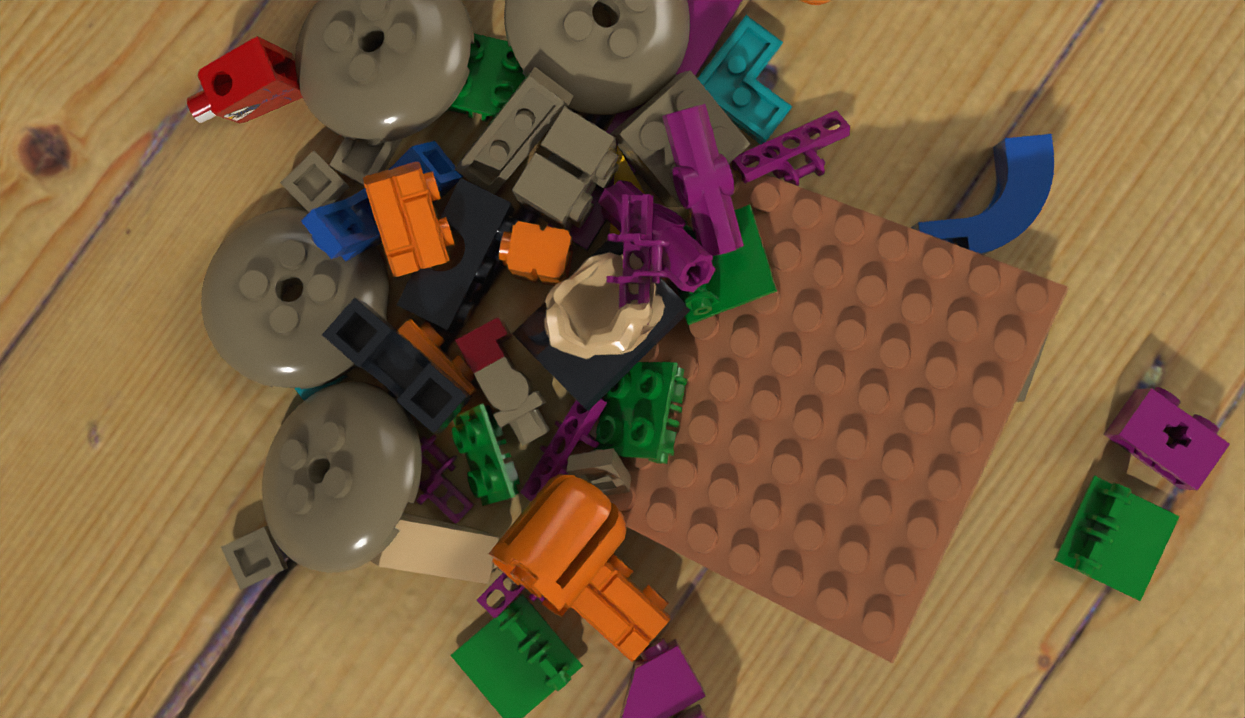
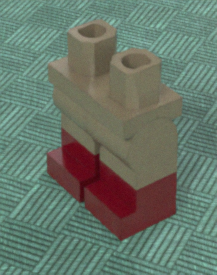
M496 317L455 341L487 399L495 408L501 410L493 415L499 427L501 428L510 423L521 445L524 446L550 431L538 407L546 402L540 391L532 393L533 387L526 374L516 370L502 344L513 336L505 321L500 317Z

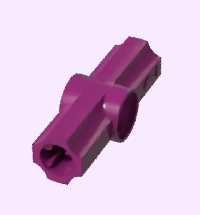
M706 104L663 115L662 118L676 165L672 171L675 191L681 205L688 209L696 241L712 256L728 253L744 246L731 196L734 194L733 175L727 159L718 152Z
M618 180L613 186L605 188L598 202L602 206V215L620 232L622 223V195L643 194L631 182ZM641 201L636 202L631 209V214L636 220L641 219ZM653 203L652 240H654V235H661V241L670 242V246L662 247V271L669 273L668 278L682 291L694 292L701 285L708 283L716 268L712 264L713 256L683 230L686 222L679 214L665 206ZM641 226L633 228L631 233H640ZM641 251L633 252L636 257L645 262V257Z

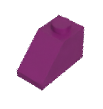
M664 638L656 640L649 644L640 654L642 658L635 661L619 718H669L706 697L700 681L676 639L669 643H666Z

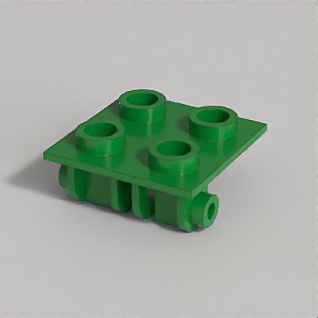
M474 33V44H471L467 65L470 70L468 78L461 92L447 111L450 110L466 114L468 111V118L474 119L476 113L482 114V121L484 122L488 121L489 116L495 117L526 78L508 41Z
M750 204L734 210L744 246L728 253L713 256L712 264L716 268L708 283L701 285L694 292L682 291L677 286L679 297L691 310L685 315L688 325L777 292ZM685 221L686 225L683 230L696 240L693 227L688 226L687 221Z
M638 362L604 395V401L607 404L601 412L600 421L597 425L596 440L599 442V445L594 450L614 448L619 457L645 458L650 462L667 464L668 457L674 456L675 450L673 449L677 432L666 429V426L678 428L680 425L679 421L668 418L669 412L682 413V407L671 404V402L682 404L685 385L688 382V379L684 378L685 369L677 367L678 363Z
M484 403L456 416L453 419L455 426L452 428L455 446L461 454H465L470 471L467 473L470 490L476 498H480L482 506L515 497V495L519 494L517 484L521 483L513 461L504 464L503 460L512 456L510 452L501 455L499 446L507 444L506 439L496 441V437L504 434L493 416L495 413H491L489 405L484 406Z
M1093 475L1054 560L1141 601L1180 516L1132 494L1131 490L1115 482L1111 484Z
M523 594L450 655L502 718L525 717L555 690H561L572 679L571 676L583 667L581 662Z

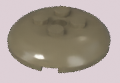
M318 0L302 26L295 53L297 82L306 105L315 117L330 130L355 141H358V139H381L383 142H390L421 131L447 111L461 92L468 78L470 70L467 65L471 44H474V32L469 13L461 0ZM375 42L383 43L378 50L374 51L376 48Z
M505 0L504 24L508 44L512 47L525 77L535 66L573 95L567 107L568 109L589 115H612L626 112L646 103L675 76L687 50L690 33V14L687 0ZM604 6V9L610 15L611 27H601L595 22L592 15L593 7Z
M286 207L268 211L238 227L226 238L214 254L208 266L202 287L201 307L203 321L215 349L240 374L254 382L269 387L313 388L332 382L357 367L322 336L324 331L354 297L366 302L386 321L388 318L390 281L386 266L377 248L367 249L346 262L342 256L330 259L326 252L316 246L311 233L301 222L309 213L304 207ZM287 286H303L302 295L293 302L283 301Z
M355 381L330 385L315 392L297 406L287 417L270 446L262 478V502L265 519L272 537L282 551L294 562L311 570L338 573L349 571L368 563L386 549L400 532L396 525L405 510L407 502L414 504L421 476V446L418 432L408 410L396 401V397L391 396L375 385Z

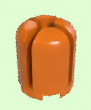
M558 474L550 478L488 555L494 558L492 562L518 586L521 584L538 598H541L543 595L545 599L541 604L562 617L624 541L627 531L626 523L622 512L616 504L611 503L609 497L595 485L574 475Z

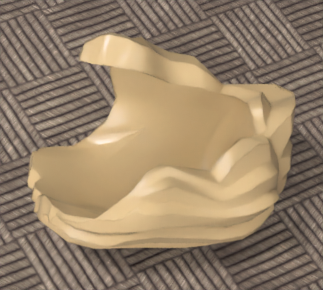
M609 252L587 259L568 280L557 283L547 294L545 300L547 311L544 324L551 346L585 359L594 355L623 354L632 351L647 338L650 331L664 314L665 304L662 296L657 294V286L655 283H652V277L650 278V303L638 304V300H634L619 309V284L606 283V276H623V255ZM634 253L631 254L629 259L631 267L635 270L640 269L644 263ZM629 284V290L633 294H638L639 284Z

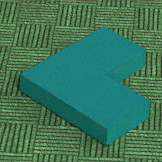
M746 15L697 79L739 129L759 144L767 142L789 113L792 106L757 80L781 48L783 42Z

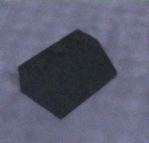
M607 240L592 256L609 252L623 255L624 243ZM660 278V283L655 284L657 286V294L662 296L665 304L664 314L650 331L647 338L630 352L594 355L585 359L551 346L544 324L547 311L546 302L512 334L589 411L691 310Z

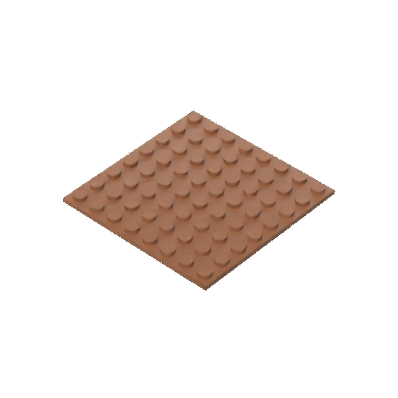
M731 161L729 166L734 180V194L731 196L734 210L749 204L751 205L777 292L691 325L687 324L684 316L639 361L678 363L677 367L685 369L684 378L688 379V382L685 385L682 404L671 402V404L682 407V413L669 412L668 418L679 421L680 425L678 428L666 426V429L677 432L673 449L675 452L674 456L668 457L667 464L650 462L645 458L619 457L631 475L630 492L607 496L611 503L616 504L622 512L626 527L888 662L894 663L1069 288L1063 284L767 174L745 184L742 181L740 172L738 170L734 171ZM688 214L686 221L688 226L693 227ZM660 277L679 296L677 286L668 277ZM600 416L598 417L597 421L595 422L594 426L589 432V434L593 436L595 440L596 429L600 421ZM579 441L573 455L591 452L594 450V447Z

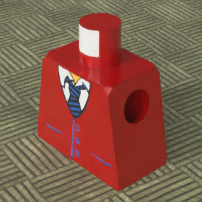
M256 36L199 69L198 78L203 90L188 97L187 105L191 114L199 123H203L215 116L237 123H245L297 101L303 97L297 82L293 54Z

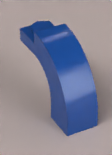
M1052 134L1004 138L993 147L996 187L990 203L982 213L967 218L918 222L911 228L952 244L957 243L960 247L982 255L1014 240L1034 222L1048 198L1054 175Z
M436 141L411 146L388 169L391 170L412 162H420L423 174L433 171L441 198L458 183L460 178H463V175L455 170L456 166ZM365 188L344 200L314 208L301 220L311 233L316 246L326 252L330 259L342 256L346 262L361 252L382 243Z

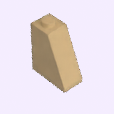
M403 513L396 525L400 532L386 549L371 560L378 567L489 584L491 572H494L497 566L492 562L494 558L488 555V553L496 545L499 537L484 530Z

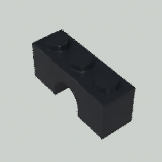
M460 178L440 219L446 217L450 229L463 237L465 243L464 256L457 266L447 271L422 268L419 271L413 272L397 306L451 333L454 332L457 325L464 327L475 307V302L471 301L470 298L477 284L479 283L484 286L495 268L496 260L492 259L491 256L498 242H501L503 232H512L513 225L517 223V218L512 216L515 210L512 203Z
M355 297L322 334L357 367L366 370L384 384L398 398L396 401L434 434L442 433L473 398L471 394L366 302Z

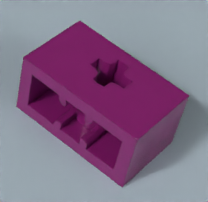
M1155 387L1154 389H1135L1103 435L1179 489L1198 491L1230 444L1217 435L1219 428L1214 423L1197 414H1194L1192 417L1178 407L1181 403L1180 400L1167 390L1160 387ZM1165 427H1171L1168 435L1163 431ZM1169 436L1174 439L1171 444H1166Z

